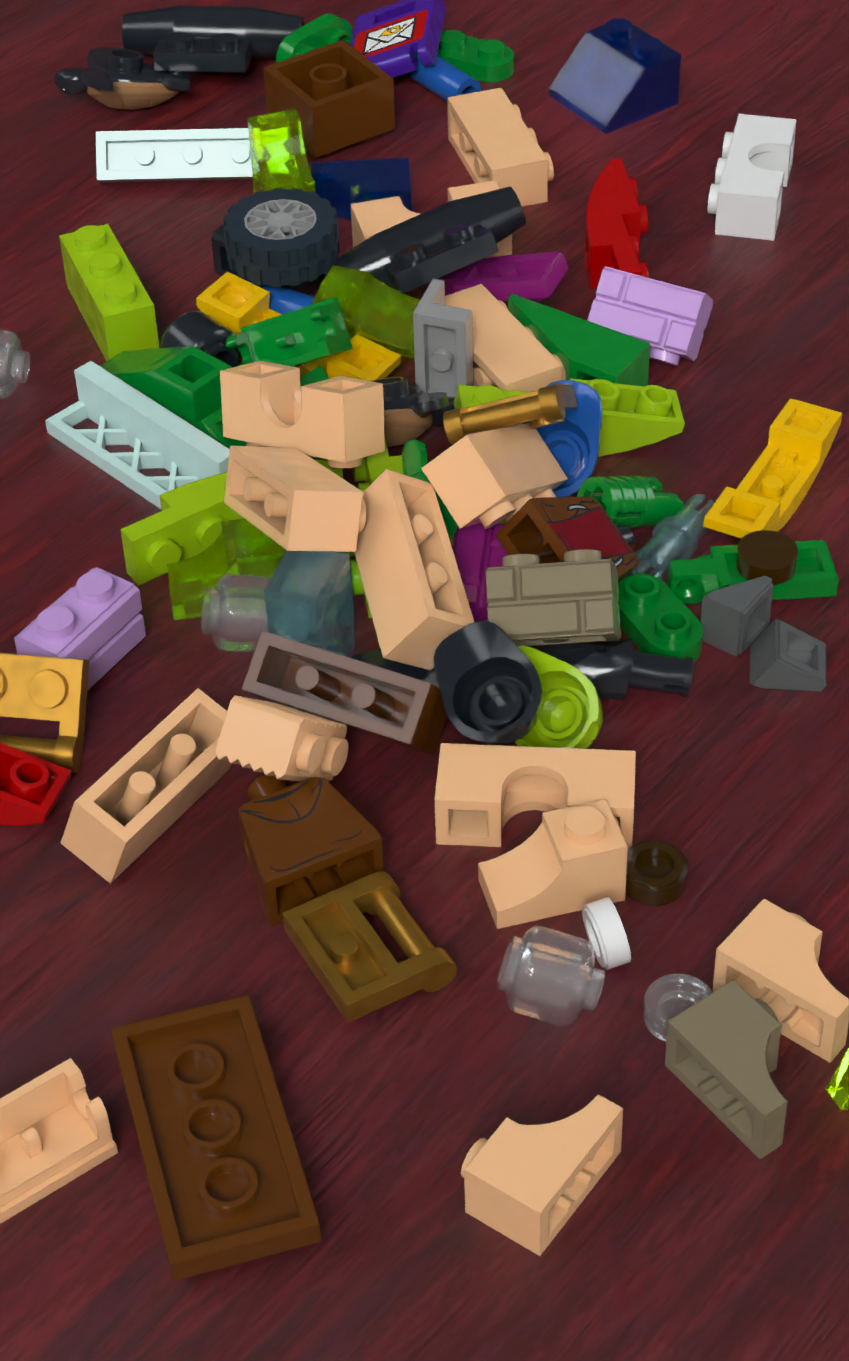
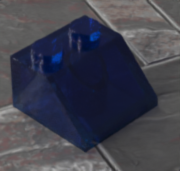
M624 18L611 19L604 25L589 30L584 34L550 85L549 96L607 134L679 104L681 54L662 43L660 39L638 28L631 21Z

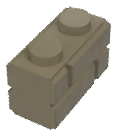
M591 549L568 551L564 553V562L540 564L538 555H508L502 558L503 567L487 568L488 621L495 623L503 629L517 646H543L620 640L617 567L611 559H601V551Z

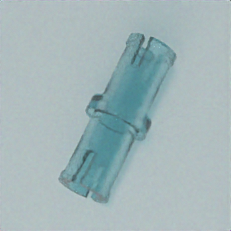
M696 494L690 497L674 516L663 518L653 529L652 538L640 550L635 551L639 564L632 571L633 575L644 574L652 567L654 570L649 575L662 580L665 573L669 570L670 560H687L696 551L698 540L709 530V528L703 527L704 517L715 502L710 499L700 511H697L696 509L704 502L706 496Z

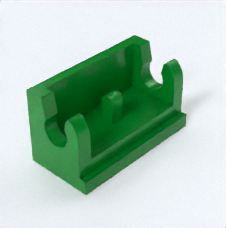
M337 297L240 328L241 333L231 335L226 340L228 348L237 347L241 353L242 364L235 367L257 361L298 367L353 349Z

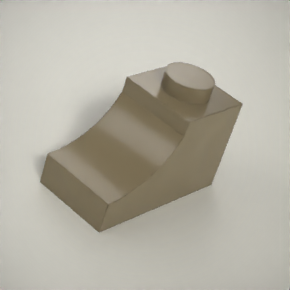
M733 979L668 1020L665 1066L759 1159H762L780 1147L783 1142L788 1101L776 1088L769 1075L777 1069L782 1024L779 1023L774 1011L766 1002L761 999H754Z

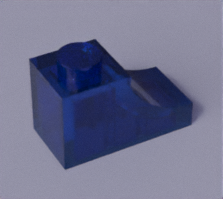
M409 158L311 162L312 192L319 194V197L329 200L331 207H335L337 211V217L351 221V204L399 196L403 205L412 211Z

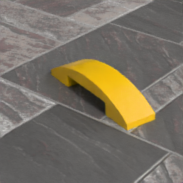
M226 272L196 298V306L201 312L210 315L231 329L234 334L241 333L240 328L282 315L269 308V291L229 272ZM356 334L350 340L353 349L298 366L297 368H300V377L321 365L329 379L345 376L372 381L386 378L401 363V355Z
M790 398L770 426L767 447L736 489L726 486L705 515L703 527L741 539L755 531L769 530L779 532L797 510L820 471L841 424L842 412Z

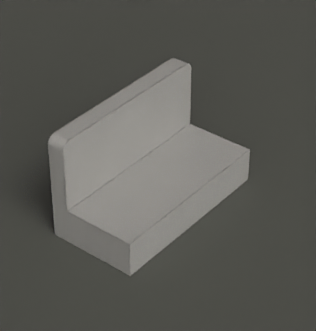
M432 279L413 312L415 384H418L419 390H422L424 394L445 392L447 396L455 397L458 384L473 386L472 310L446 306L444 280Z

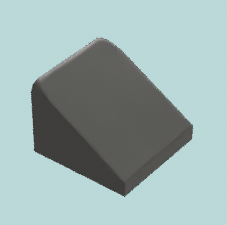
M761 576L706 594L702 599L700 621L703 626V641L735 657L742 654L770 624L773 579Z
M775 619L751 645L750 684L754 687L765 689L821 692L826 687V644L781 620Z

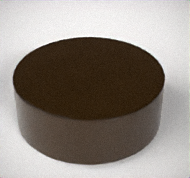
M769 530L751 532L745 535L738 544L736 567L738 572L747 580L767 576L773 579V585H778L788 581L795 574L798 548L791 538L782 533Z
M644 841L630 847L627 852V896L638 903L649 906L666 905L677 900L684 893L687 885L688 863L685 855L677 847L662 841Z

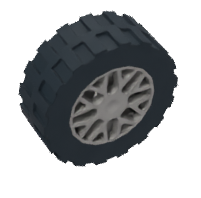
M296 188L262 190L255 192L254 195L241 198L236 205H232L228 209V215L224 216V236L229 267L232 272L236 271L238 273V277L244 280L248 279L253 284L281 287L282 285L296 286L306 281L311 282L318 279V276L323 273L327 274L331 270V265L339 258L337 211L335 207H331L329 200L319 197L317 193H309Z

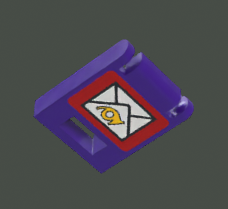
M402 0L359 15L356 18L350 45L392 78L416 70L418 58L414 53L418 51L420 60L425 67L435 65L446 5L443 0Z

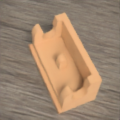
M71 1058L0 1098V1224L118 1153L117 1144L112 1138L105 1106L99 1096L90 1101L86 1093L82 1072Z

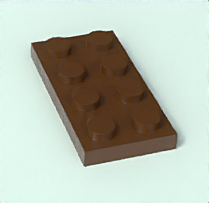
M249 995L111 1028L113 1046L173 1281L322 1242L320 1223Z

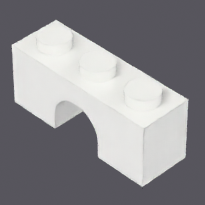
M739 114L734 132L725 133L722 157L718 158L715 184H711L708 198V214H716L715 234L774 241L781 213L783 187H787L793 163L797 119Z

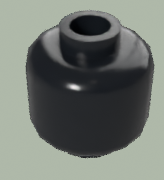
M189 311L177 317L167 327L162 336L160 348L194 346L230 365L232 368L238 365L239 349L237 347L230 349L226 346L227 338L234 335L232 330L201 311Z

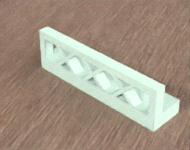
M287 127L96 131L97 181L99 183L290 179L289 151H292V137Z
M92 361L74 370L79 401L45 420L48 434L160 509V494L194 481L225 473L228 470L229 448ZM87 418L99 425L98 429L72 428ZM105 445H130L134 448V452L110 453L105 450ZM165 468L170 472V476L146 477L140 473V470Z

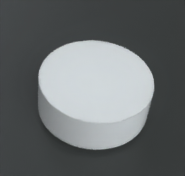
M605 897L585 904L584 909H582L584 926L593 952L601 967L609 970L631 962L628 939L612 900L609 897Z

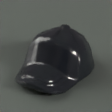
M478 621L450 634L438 645L433 659L443 705L450 721L462 735L485 745L504 746L522 739L532 730L541 712L542 685L534 665L503 629L489 621Z

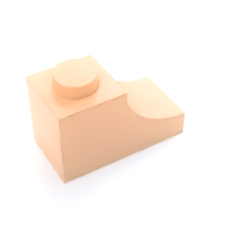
M607 799L542 813V823L538 829L521 845L501 856L478 863L479 883L497 929L584 909L585 904L605 897H609L613 903L625 901L628 846Z
M763 899L716 949L713 992L734 979L754 999H761L771 1007L779 1023L782 1024V1035L830 1063L846 1045L849 1026V998L830 984L818 966L823 931L810 925L800 915L787 912L768 900Z
M597 1095L577 1113L556 1122L540 1125H523L506 1118L489 1140L480 1138L476 1141L464 1159L461 1176L464 1178L465 1213L541 1256L620 1154L623 1108Z

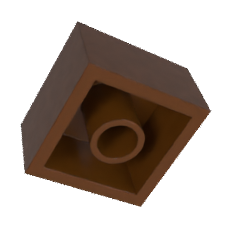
M344 40L263 67L267 117L278 127H287L292 139L315 158L332 155L341 148L360 141H370L379 134L395 129L393 78Z

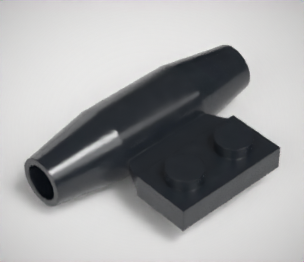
M176 5L124 14L122 39L124 49L152 55L154 57V71L246 72L252 61L276 58L278 48L283 39L291 32L304 26L305 21L303 16L250 6Z
M511 186L452 200L372 235L340 256L331 265V270L327 274L323 273L332 297L338 298L340 306L395 292L403 294L431 282L432 279L440 278L499 252L496 244L526 225L525 214Z

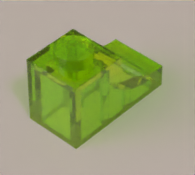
M291 109L247 118L254 194L262 190L270 191L274 188L302 189L305 192L315 193V181L312 178L307 162L301 119L297 111Z
M332 265L311 305L337 297L350 340L358 334L401 356L414 358L413 312L420 299L401 294L399 291L374 278L369 272Z
M245 518L221 521L222 531L219 537L206 550L184 561L167 564L174 620L291 606L286 549Z

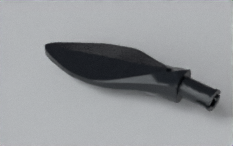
M633 638L620 639L619 641L528 646L579 669L593 683L600 699L624 700L627 688L680 694V696L687 697L691 687L693 674L692 657L686 656L683 658L633 651ZM381 648L349 657L426 681L439 687L434 668L427 670L384 659Z

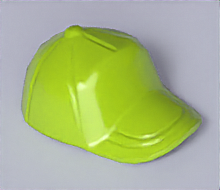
M518 646L534 665L542 685V707L536 725L526 736L514 743L517 746L588 749L593 740L598 736L603 721L600 698L593 683L579 669L569 663L533 647Z

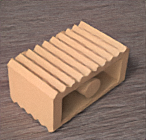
M234 695L230 701L215 752L219 760L229 761L230 764H239L243 768H252L253 771L264 772L265 775L276 776L277 779L302 782L313 777H321L329 782L333 779V776H337L341 772L347 759L349 749L348 741L345 739L347 725L280 703Z

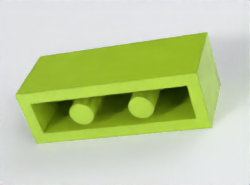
M109 224L100 226L88 225L79 228L75 232L59 235L67 287L105 360L109 361L123 351L160 348L154 304Z

